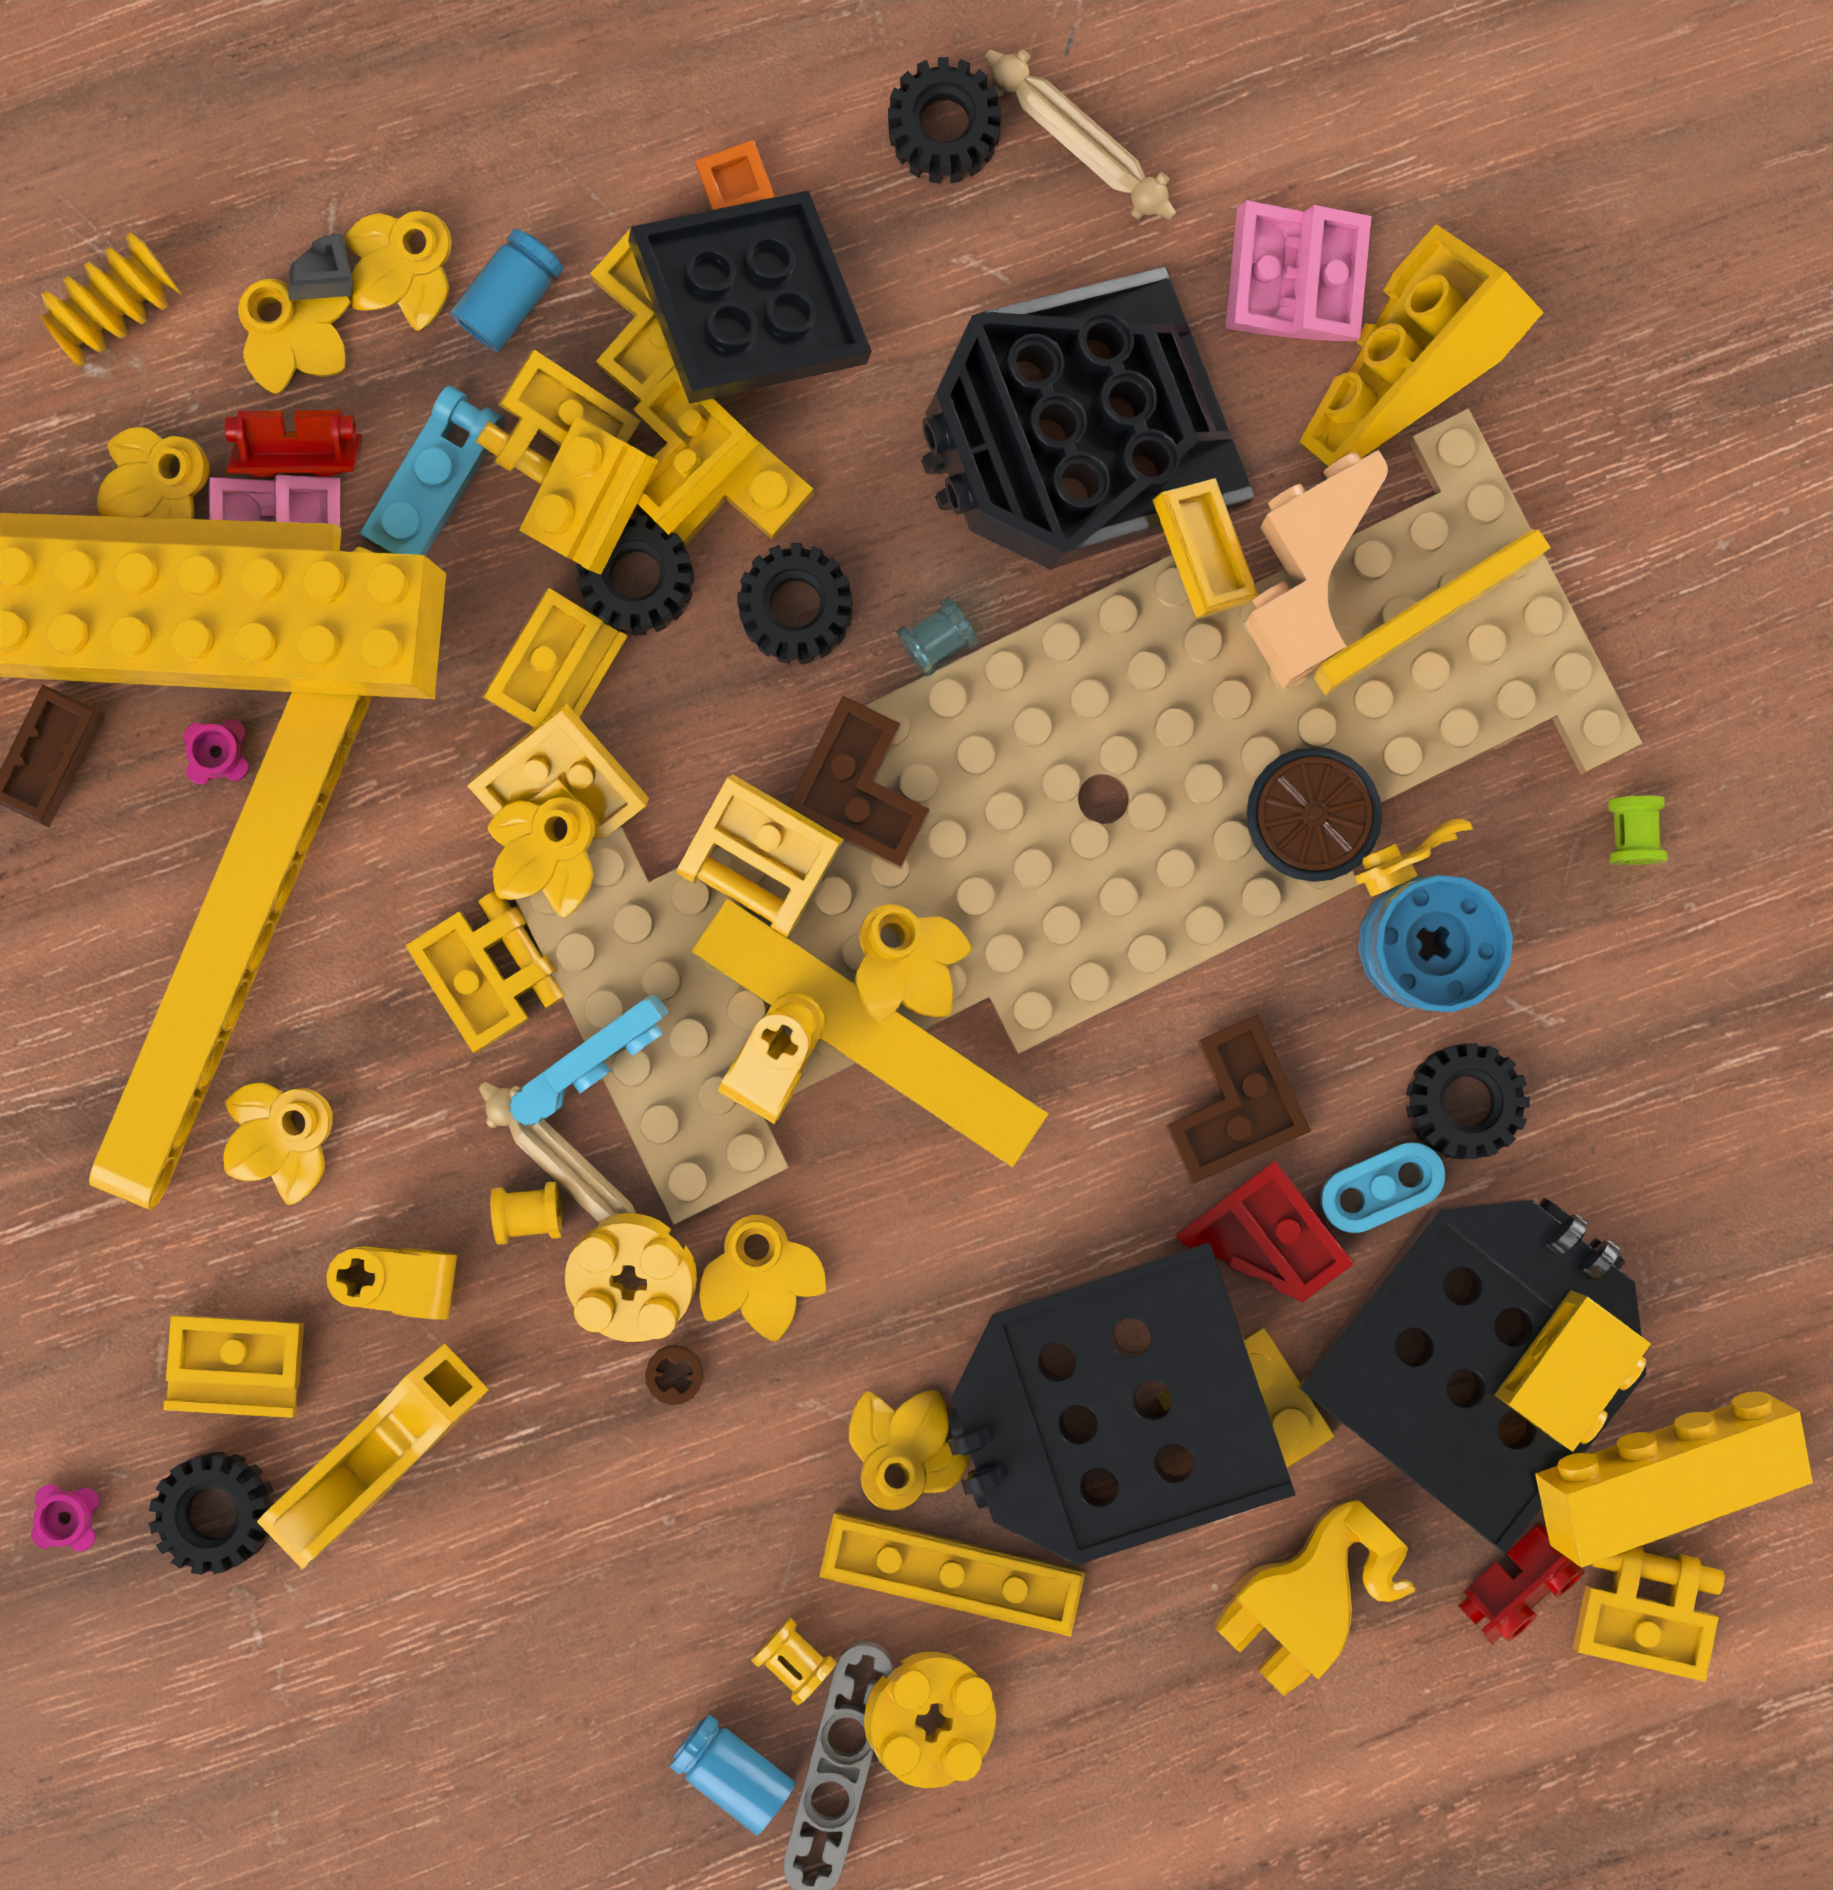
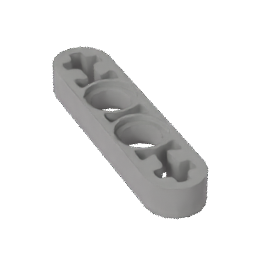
M860 1640L851 1643L841 1652L837 1660L784 1857L783 1871L787 1882L794 1890H831L836 1885L843 1869L874 1751L871 1749L866 1738L864 1745L859 1750L852 1753H842L834 1748L828 1735L832 1724L842 1718H853L864 1727V1708L857 1704H836L835 1702L838 1694H842L845 1698L851 1700L855 1685V1675L846 1671L848 1663L858 1665L862 1655H869L874 1658V1669L883 1673L886 1678L893 1671L890 1654L883 1646L873 1641ZM870 1679L868 1682L863 1704L867 1703L869 1694L878 1681L877 1679ZM827 1781L842 1785L849 1796L847 1808L841 1814L833 1817L824 1816L814 1808L811 1800L814 1789ZM803 1822H807L821 1831L842 1832L840 1840L827 1834L822 1859L825 1863L832 1866L830 1870L819 1869L815 1879L803 1876L804 1865L795 1861L797 1855L804 1857L809 1854L815 1830L801 1829Z

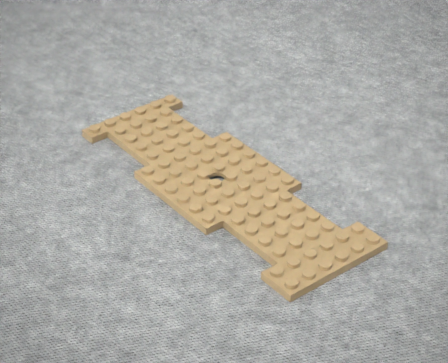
M1469 408L1412 436L1409 441L1435 495L1352 535L1334 564L1328 582V604L1334 625L1347 647L1531 530ZM1172 554L865 705L901 723V728L874 782L930 809V813L902 869L843 841L809 900L802 917L787 939L856 984V971L865 956L859 941V930L864 918L873 909L885 904H896L909 909L917 918L940 916L948 919L963 932L972 947V951L965 958L947 966L953 987L952 1012L947 1017H928L907 1009L902 1003L896 1012L923 1030H926L984 1000L990 999L1018 1055L1358 886L1353 870L1348 874L1326 881L1311 882L1294 879L1276 870L1265 861L1256 849L1248 830L1246 812L1249 794L1255 780L1265 767L1285 753L1299 748L1320 747L1333 749L1349 756L1362 766L1374 781L1382 804L1551 719L1580 775L1643 743L1545 555L1528 568L1325 696L1313 678L1316 675L1315 671L1285 689L1282 688L1245 626L1250 613L1256 610L1253 602L1196 619ZM1285 569L1255 583L1259 595L1283 581H1286L1290 590L1295 587ZM1094 776H1111L1117 779L1127 792V809L1118 820L1112 823L1100 824L1096 821H1091L1082 813L1079 807V790L1088 779ZM620 826L605 839L594 838L586 852L593 868L594 877L584 901L571 915L561 917L551 906L542 890L535 895L515 900L542 956L548 955L557 969L552 976L565 995L563 999L584 1042L651 994L653 996L657 995L670 1012L656 1023L663 1034L646 1047L631 1056L625 1046H623L605 1059L604 1062L611 1072L602 1077L673 1224L676 1225L790 1168L767 1120L718 1092L737 1054L747 1042L756 1024L767 1014L771 1005L691 952L727 898L769 927H771L772 922L699 879L691 883L676 874L678 868L649 882L624 829ZM722 847L712 852L711 857L785 901L791 888ZM889 928L881 929L880 937L882 942L891 948L898 947L899 937L897 933ZM786 1026L784 1032L791 1036L793 1030ZM819 1039L801 1072L803 1076L793 1095L857 1063Z

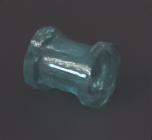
M949 596L940 601V610L911 629L902 626L896 630L902 646L918 670L926 678L935 673V665L964 646L972 649L979 644L978 637L969 621Z

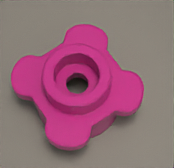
M227 719L222 725H203L196 722L185 729L183 740L186 743V756L189 761L186 774L192 782L198 785H205L213 778L227 777L236 782L246 777L250 765L243 758L242 741L247 735L244 725L235 719ZM215 746H219L222 749V754L217 758L211 755V750Z
M55 1484L45 1485L37 1491L35 1495L37 1508L33 1517L34 1528L31 1531V1538L35 1545L42 1549H48L52 1546L70 1545L77 1552L89 1549L96 1541V1533L92 1529L93 1511L100 1504L96 1491L90 1487L80 1488L76 1492L61 1491ZM62 1512L70 1514L71 1520L68 1524L61 1522L60 1515Z

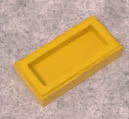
M1216 478L1165 491L1153 499L1196 619L1249 604L1259 596Z

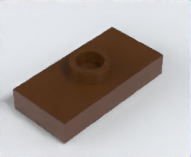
M42 684L0 769V805L44 826L50 827L105 714Z

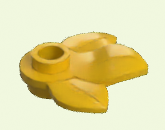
M411 211L399 219L381 213L361 218L352 226L344 238L347 246L357 256L361 257V260L356 264L351 274L353 280L352 296H350L352 307L361 311H376L398 303L409 324L416 331L424 330L438 317L449 294V285L443 269L452 248V239L448 227L438 216L426 211ZM422 231L426 237V246L421 253L415 254L410 247V240L416 232Z
M262 279L251 284L240 298L238 314L243 327L249 333L244 346L243 358L247 369L257 383L266 391L274 395H280L289 384L296 369L303 374L317 377H330L342 373L346 368L345 346L339 333L331 323L339 319L346 312L351 303L349 298L343 296L289 301L288 284L281 280ZM278 303L282 306V312L278 319L274 321L262 320V311L268 304Z
M134 427L121 431L108 442L109 453L118 467L110 472L100 485L97 495V510L101 516L194 519L193 496L205 486L210 474L209 461L203 449L195 441L181 436H169L163 439L149 428ZM174 457H177L180 461V471L176 477L172 478L170 466Z
M554 797L545 801L542 805L521 800L504 806L496 813L487 827L492 837L505 846L497 857L493 869V883L497 896L507 900L522 899L535 895L542 890L554 910L561 917H568L584 901L594 877L593 868L586 852L592 843L595 833V824L590 811L582 802L571 797ZM559 817L565 820L568 827L567 834L561 841L554 834V823Z
M1460 818L1445 821L1430 832L1420 845L1401 854L1397 844L1394 843L1364 857L1362 863L1365 870L1354 877L1358 885L1365 883L1370 896L1385 892L1418 876L1413 863L1429 857L1431 849L1442 843L1458 839L1456 832L1473 830V827L1469 821Z
M885 904L873 909L864 918L860 926L859 941L865 956L855 975L857 992L867 1012L878 1022H883L902 1003L907 1009L923 1016L947 1017L952 1012L953 987L947 966L955 964L972 951V947L963 932L948 919L940 916L917 918L909 909L900 905ZM889 928L895 931L899 937V946L896 948L886 946L880 937L881 929Z
M265 1082L247 1084L239 1088L225 1101L228 1112L241 1125L230 1136L224 1149L223 1161L226 1174L242 1181L262 1180L271 1176L280 1196L287 1205L303 1200L318 1185L325 1171L321 1145L327 1140L332 1129L333 1113L329 1103L319 1093L308 1088H294L282 1092ZM293 1110L300 1112L305 1118L306 1124L303 1132L298 1131L292 1122L291 1114Z
M749 1215L732 1225L725 1238V1253L714 1259L704 1269L700 1281L699 1298L701 1310L706 1321L722 1319L741 1309L743 1317L759 1334L772 1342H776L785 1334L793 1321L796 1310V1296L810 1297L826 1292L825 1271L822 1262L815 1252L809 1247L788 1241L785 1230L776 1220L765 1215ZM760 1234L767 1239L769 1251L765 1257L755 1259L747 1254L745 1242L750 1235Z
M937 1390L925 1391L913 1396L901 1404L896 1411L889 1407L881 1398L869 1391L863 1393L856 1402L849 1424V1442L852 1449L864 1463L861 1470L862 1489L867 1498L877 1507L890 1511L904 1509L916 1502L922 1493H941L952 1488L965 1473L970 1454L965 1456L960 1454L952 1455L948 1442H945L949 1431L948 1409L941 1393ZM889 1465L898 1466L904 1473L905 1481L900 1489L890 1487L885 1481L884 1473Z

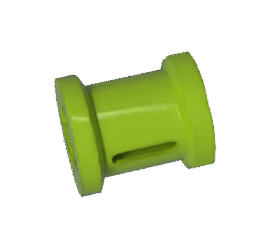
M1626 796L1608 799V811L1614 813L1615 851L1609 854V864L1649 865L1668 862V852L1661 849L1660 810L1665 807L1664 797Z

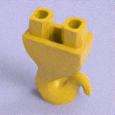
M1358 1499L1345 1501L1330 1507L1317 1520L1304 1547L1297 1555L1286 1561L1258 1566L1241 1577L1229 1589L1234 1597L1225 1605L1213 1624L1215 1629L1239 1652L1264 1627L1280 1642L1260 1663L1257 1669L1283 1696L1302 1684L1311 1674L1319 1679L1335 1662L1345 1647L1352 1616L1348 1548L1353 1543L1360 1542L1369 1550L1362 1579L1367 1592L1378 1601L1391 1602L1401 1599L1416 1590L1415 1584L1408 1579L1392 1582L1394 1574L1398 1571L1406 1557L1408 1547Z

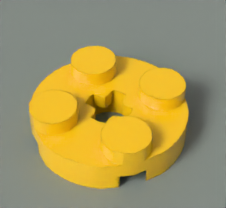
M623 1213L611 1215L599 1221L597 1227L587 1231L576 1243L565 1269L566 1292L574 1306V1317L578 1324L587 1331L599 1332L609 1338L625 1342H642L651 1339H662L668 1336L674 1330L677 1322L686 1313L696 1288V1265L686 1244L684 1249H682L679 1242L669 1235L671 1229L660 1220L650 1216ZM630 1265L635 1267L637 1277L647 1280V1285L638 1286L637 1290H630L623 1287V1284L617 1281L616 1276L621 1275L624 1267Z
M940 1652L912 1654L901 1660L900 1662L903 1665L894 1669L887 1678L883 1675L873 1686L869 1694L864 1714V1729L869 1745L876 1753L879 1762L900 1781L919 1788H939L955 1781H967L980 1770L982 1758L986 1755L995 1732L996 1710L990 1686L971 1668L954 1656ZM931 1704H939V1713L945 1716L941 1728H937L934 1734L926 1736L925 1730L916 1725V1718L918 1715L928 1714Z

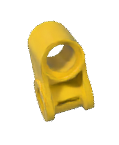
M787 993L779 997L769 1008L767 1014L754 1027L747 1042L743 1045L727 1071L718 1092L775 1124L803 1076L801 1072L823 1033L825 1026L824 1013L818 1003L811 997L801 993ZM786 1026L793 1030L791 1036L784 1032Z
M372 1246L355 1247L338 1254L332 1260L326 1273L327 1287L337 1301L347 1306L391 1311V1313L415 1318L447 1320L450 1314L457 1255L412 1248H400L397 1250ZM360 1259L364 1260V1270L369 1273H375V1281L363 1286L359 1293L356 1292V1281L346 1279V1269L358 1266Z

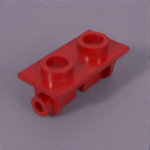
M341 409L295 410L294 422L296 431H286L283 410H239L236 417H226L225 419L227 442H235L226 468L227 474L249 473L255 477H271L279 473H313L317 476L328 477L342 472H354L362 442V434H356L354 415H343Z
M1540 1522L1507 1552L1509 1558L1523 1571L1513 1580L1496 1562L1471 1586L1463 1591L1466 1598L1458 1605L1459 1608L1475 1625L1484 1617L1489 1621L1481 1630L1492 1645L1502 1636L1511 1641L1520 1635L1536 1618L1537 1614L1532 1610L1535 1605L1550 1592L1555 1597L1563 1595L1577 1583L1585 1572L1582 1567L1550 1545L1546 1525L1543 1526Z

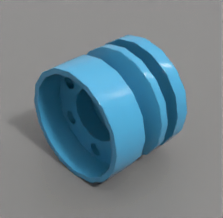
M1423 876L1415 877L1381 893L1372 901L1360 923L1358 953L1365 975L1381 995L1404 1007L1455 1012L1479 1004L1498 988L1511 964L1513 935L1505 910L1487 889L1462 877ZM1436 930L1438 934L1433 942L1440 949L1438 954H1423L1419 956L1418 952L1423 944L1416 938L1418 932H1434Z

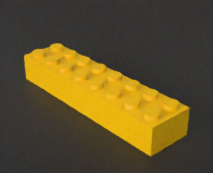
M0 536V677L435 699L446 572L425 555Z

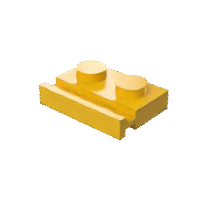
M576 416L519 531L566 558L579 563L587 570L601 575L659 460Z
M546 588L483 693L482 698L532 728L539 725L565 703L580 718L625 642L627 635L605 624L601 619L554 590Z
M188 1315L171 1316L166 1381H168L167 1400H164L163 1410L286 1418L298 1416V1406L296 1405L301 1377L304 1322Z

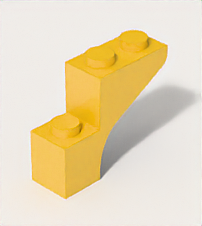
M444 1343L407 1374L395 1389L349 1435L275 1502L257 1522L303 1570L377 1504L417 1460L446 1436L466 1416L489 1389Z

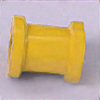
M557 1181L546 1182L544 1189L506 1193L503 1187L492 1188L490 1197L491 1220L497 1245L508 1244L511 1237L548 1233L551 1239L563 1238V1208Z
M789 1617L763 1643L750 1661L756 1667L765 1665L792 1691L791 1700L798 1706L824 1681L836 1666L837 1661L831 1655L823 1658L795 1631L797 1623Z

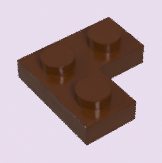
M843 695L788 807L844 839L843 841L902 869L930 813V809L874 782L901 728V723Z
M1258 1014L1197 1041L1223 1100L1165 1125L1192 1184L1311 1132Z

